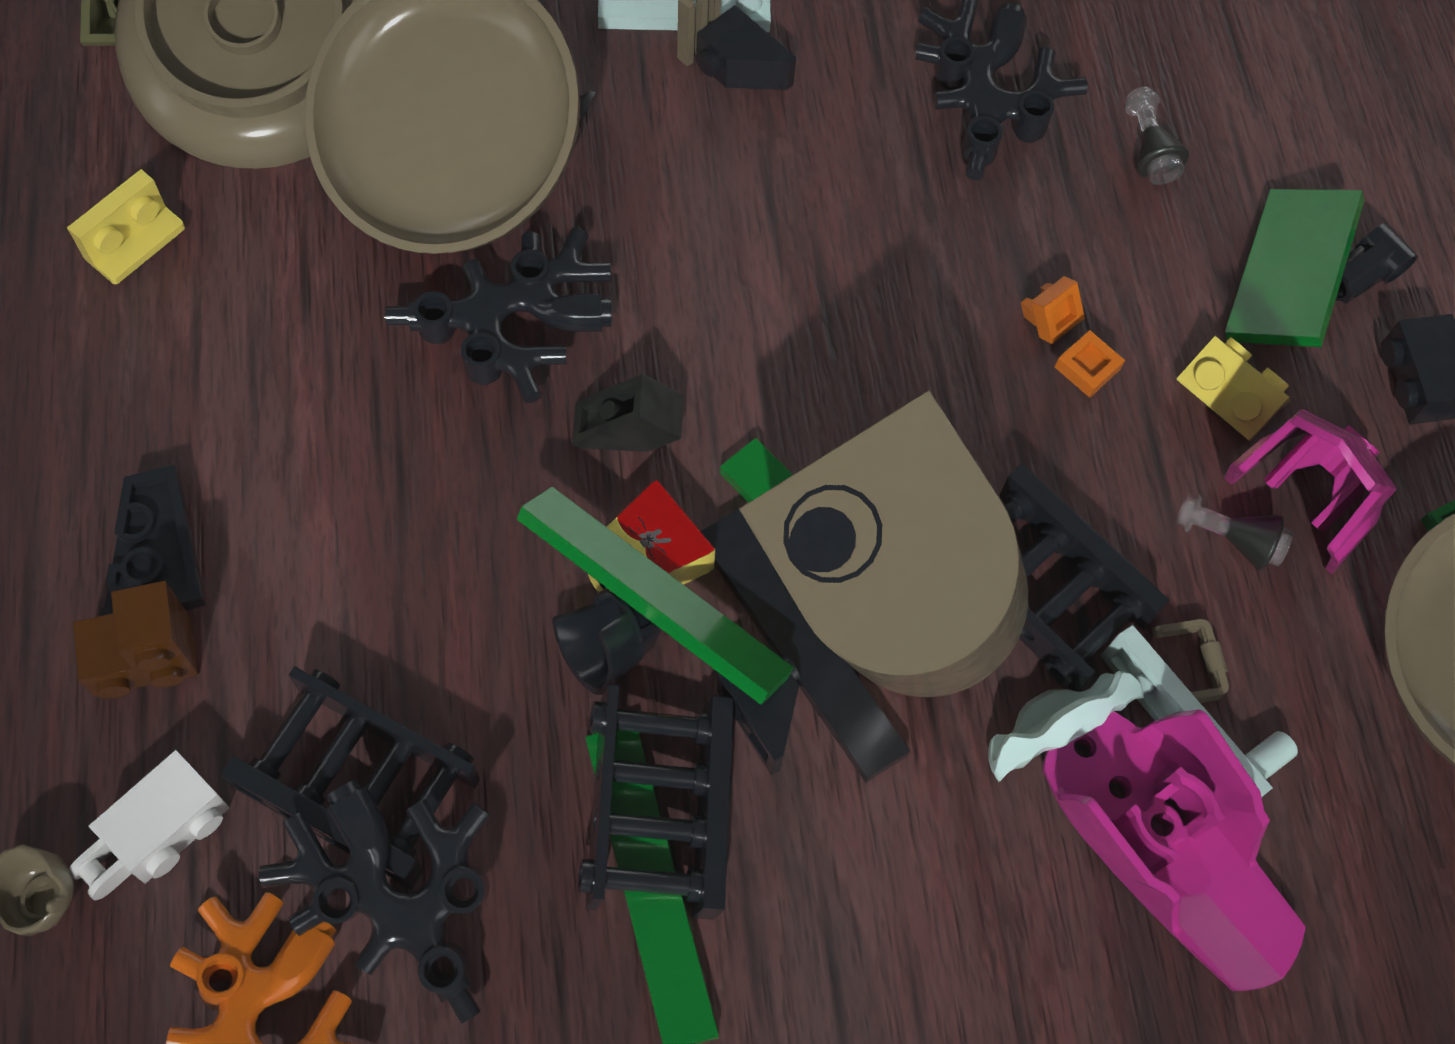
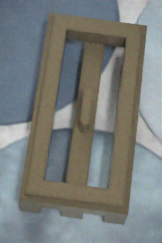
M678 0L677 58L687 67L694 62L697 32L720 16L721 0H696V7L693 2L695 0Z

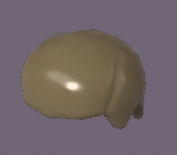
M22 844L5 849L0 854L1 925L7 931L24 936L35 935L55 927L64 916L73 897V877L66 863L58 855L33 846Z

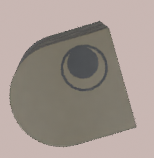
M930 391L925 392L740 508L741 513L813 632L827 647L864 677L889 691L914 697H937L968 689L991 675L1006 660L1022 633L1028 609V584L1014 527L1001 500Z

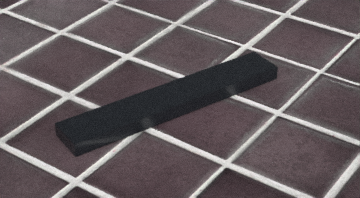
M740 509L701 530L700 532L715 548L714 565L768 643L773 645L780 657L786 654L792 660L800 675L801 680L798 682L800 689L865 783L907 757L910 753L909 748L851 666L827 647L813 632Z

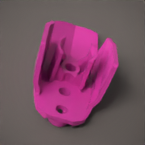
M1301 409L1279 430L1260 439L1231 464L1224 480L1232 485L1285 441L1306 434L1264 478V481L1272 489L1274 487L1278 489L1297 469L1320 464L1335 477L1331 503L1313 520L1312 524L1316 528L1325 532L1366 489L1371 491L1327 547L1331 558L1325 569L1332 575L1375 526L1380 517L1382 506L1397 488L1375 458L1380 451L1350 425L1342 429Z
M1197 709L1179 712L1160 718L1143 728L1134 725L1118 713L1112 712L1101 726L1095 727L1064 747L1045 752L1042 771L1052 793L1069 821L1118 879L1202 964L1232 991L1256 990L1272 985L1284 978L1300 951L1306 926L1256 861L1262 837L1270 822L1268 815L1264 811L1261 792L1204 711ZM1075 743H1081L1087 747L1089 751L1088 758L1081 757L1074 750ZM1109 783L1118 784L1122 788L1124 793L1123 799L1116 798L1111 794Z

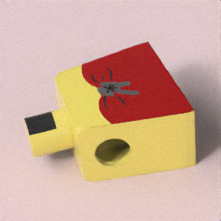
M658 480L651 483L607 526L608 529L683 585L714 569L715 548ZM588 574L591 583L598 592L607 589Z

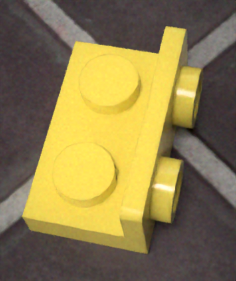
M140 169L69 225L67 229L83 258L112 284H118L185 229L183 221L165 206L154 180Z

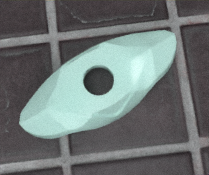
M1121 671L1115 674L1105 673L1097 679L1091 688L1083 692L1062 688L1047 690L1028 701L1020 710L1012 733L1008 735L997 734L990 740L988 761L991 771L998 782L1012 770L1026 766L1042 752L1064 747L1095 727L1101 726L1110 713L1123 710L1134 699L1144 698L1140 682L1130 673Z

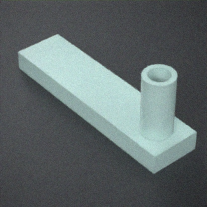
M598 0V29L678 30V0ZM721 0L720 16L736 5L766 32H770V0Z
M1133 625L1118 634L1101 654L1100 657L1114 673L1118 671L1126 672L1138 679L1144 698L1137 700L1155 721L1183 711L1197 709L1204 711L1260 790L1261 797L1273 789L1266 779L1297 756L1298 750L1295 742L1290 736L1281 731L1274 732L1244 755Z

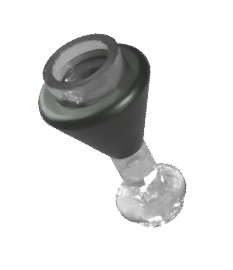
M1140 87L1128 94L1125 104L1126 113L1138 117L1143 132L1136 170L1141 177H1149L1152 184H1167L1178 179L1184 173V165L1189 159V151L1160 127L1154 110L1160 102L1158 93L1152 91L1149 87Z
M1197 495L1195 499L1186 496L1176 519L1177 524L1184 526V532H1189L1191 527L1196 525L1225 536L1257 570L1264 569L1268 563L1276 567L1281 565L1293 538V530L1283 527L1284 519L1281 515L1230 518L1201 507L1202 496Z

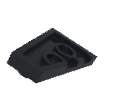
M173 464L124 477L114 531L117 536L113 563L108 565L106 576L108 591L105 608H101L100 616L113 614L112 591L162 581L167 582L186 610L205 606L206 600L180 474L176 466Z

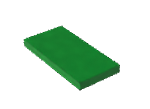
M1270 189L1225 329L1227 341L1231 337L1238 343L1322 347L1363 208L1364 196L1362 190Z

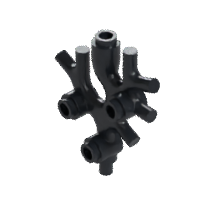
M961 0L956 19H948L929 7L924 8L918 19V23L934 31L945 40L941 46L919 42L915 60L936 64L935 76L944 88L953 89L934 92L933 101L935 109L961 107L970 114L971 121L966 129L961 154L967 163L965 175L971 180L982 179L985 166L995 160L1003 135L1001 126L1003 121L1014 119L1012 128L1017 138L1025 143H1033L1045 136L1054 112L1055 99L1087 94L1088 84L1086 77L1060 79L1053 75L1052 70L1056 52L1050 47L1039 49L1033 79L1028 87L1019 91H1007L995 84L993 80L994 71L1006 65L1014 58L1024 38L1027 16L1024 13V9L1016 3L1002 4L994 12L988 39L985 44H976L970 40L978 6L977 0Z
M572 228L559 254L551 259H547L540 252V235L535 232H526L521 236V251L511 261L512 281L509 283H494L486 276L480 261L472 259L462 266L471 287V291L465 297L450 300L441 292H426L419 296L417 300H409V306H386L385 322L387 326L409 325L410 331H419L420 336L432 344L447 342L454 335L456 328L465 331L469 336L461 345V355L468 379L476 384L488 385L495 382L501 376L502 371H504L515 381L524 402L533 403L541 398L542 393L532 371L539 365H566V345H516L508 341L503 335L502 322L513 312L524 311L533 314L545 324L563 331L602 332V327H612L611 298H602L601 294L562 296L554 290V287L561 282L611 281V263H584L580 261V254L589 238L587 232L580 228Z
M356 779L342 785L326 796L330 803L327 810L350 850V857L346 863L335 865L329 860L302 811L282 822L297 849V856L288 862L260 866L259 880L262 888L287 884H306L312 888L314 893L312 902L288 917L291 927L298 936L303 935L322 922L339 924L362 913L369 918L372 925V933L368 943L354 960V964L359 969L372 975L391 950L396 948L404 949L411 953L418 961V976L422 985L429 991L436 993L441 1003L448 999L461 1024L481 1012L468 989V986L473 984L468 975V955L461 946L446 941L444 923L450 914H464L473 911L484 903L489 894V880L480 868L469 865L468 849L474 837L491 816L490 813L473 802L454 827L444 828L439 824L426 799L406 810L429 850L433 861L432 874L427 884L419 891L411 894L400 893L394 890L387 881L385 875L389 853L387 827L367 787L360 788ZM462 878L471 880L475 886V892L471 898L462 896L458 890V884ZM339 888L344 889L349 894L350 901L346 908L341 907L336 901V892ZM440 957H447L453 962V974L446 975L439 970L438 959Z

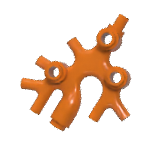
M265 892L248 919L237 921L230 915L217 896L206 900L198 908V912L214 931L220 943L219 952L204 958L182 946L173 957L170 967L196 980L202 1002L210 1009L219 1011L215 1021L206 1027L196 1029L170 1027L166 1044H263L256 1034V1021L259 1014L266 1007L292 997L316 976L335 946L333 937L337 933L336 929L329 923L322 922L301 936H298L292 930L273 962L266 967H258L253 964L251 955L282 908L283 901L277 896ZM222 980L232 983L225 991H215L212 989L217 982ZM333 990L311 1028L297 1044H355L340 1042L336 1037L337 1026L351 1005L352 1000L345 994Z

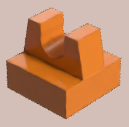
M1065 276L1054 284H1044L1040 287L1041 294L1033 300L1026 298L1020 302L1024 318L1037 327L1039 338L1051 344L1085 319L1078 282Z
M1089 330L1058 358L1055 368L1090 398L1121 370L1125 359Z

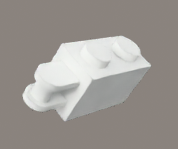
M175 750L89 825L91 830L100 839L71 864L69 872L74 879L82 878L89 885L88 894L93 900H100L107 896L131 874L146 884L152 877L159 878L168 873L179 861V853L195 839L201 840L214 832L223 820L222 815L229 809V806ZM113 853L119 860L106 870L101 863Z

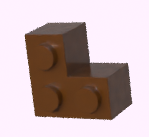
M166 581L112 591L113 614L73 622L78 681L94 697L98 696L104 699L120 698L128 695L131 689L148 685L158 688L172 687L182 683L184 678L199 675L192 618Z

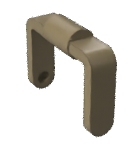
M1197 619L1159 625L1152 629L1154 638L1198 632L1201 642V653L1207 674L1211 676L1214 689L1191 693L1200 703L1220 700L1229 689L1226 672H1228L1221 644L1219 641H1216L1212 626L1208 621Z

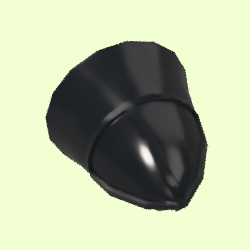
M609 589L595 594L593 604L552 618L555 638L564 660L578 681L595 695H603L608 685H615L630 669L638 665L643 657L654 647L662 629Z

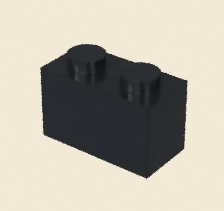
M1453 314L1399 320L1381 343V355L1384 364L1390 368L1396 385V400L1399 406L1404 408L1409 425L1455 419V319Z

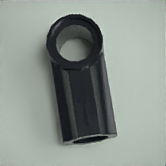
M1387 223L1379 225L1367 234L1354 250L1349 252L1335 301H1342L1347 304L1381 281L1385 284L1391 283L1415 263L1418 255Z

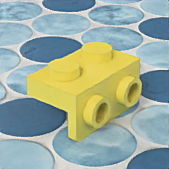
M1214 336L1176 380L1251 442L1282 407L1285 408L1290 402V397L1284 393L1289 385L1269 368H1266L1261 374L1247 362L1252 357V354L1230 337L1226 343H1223Z

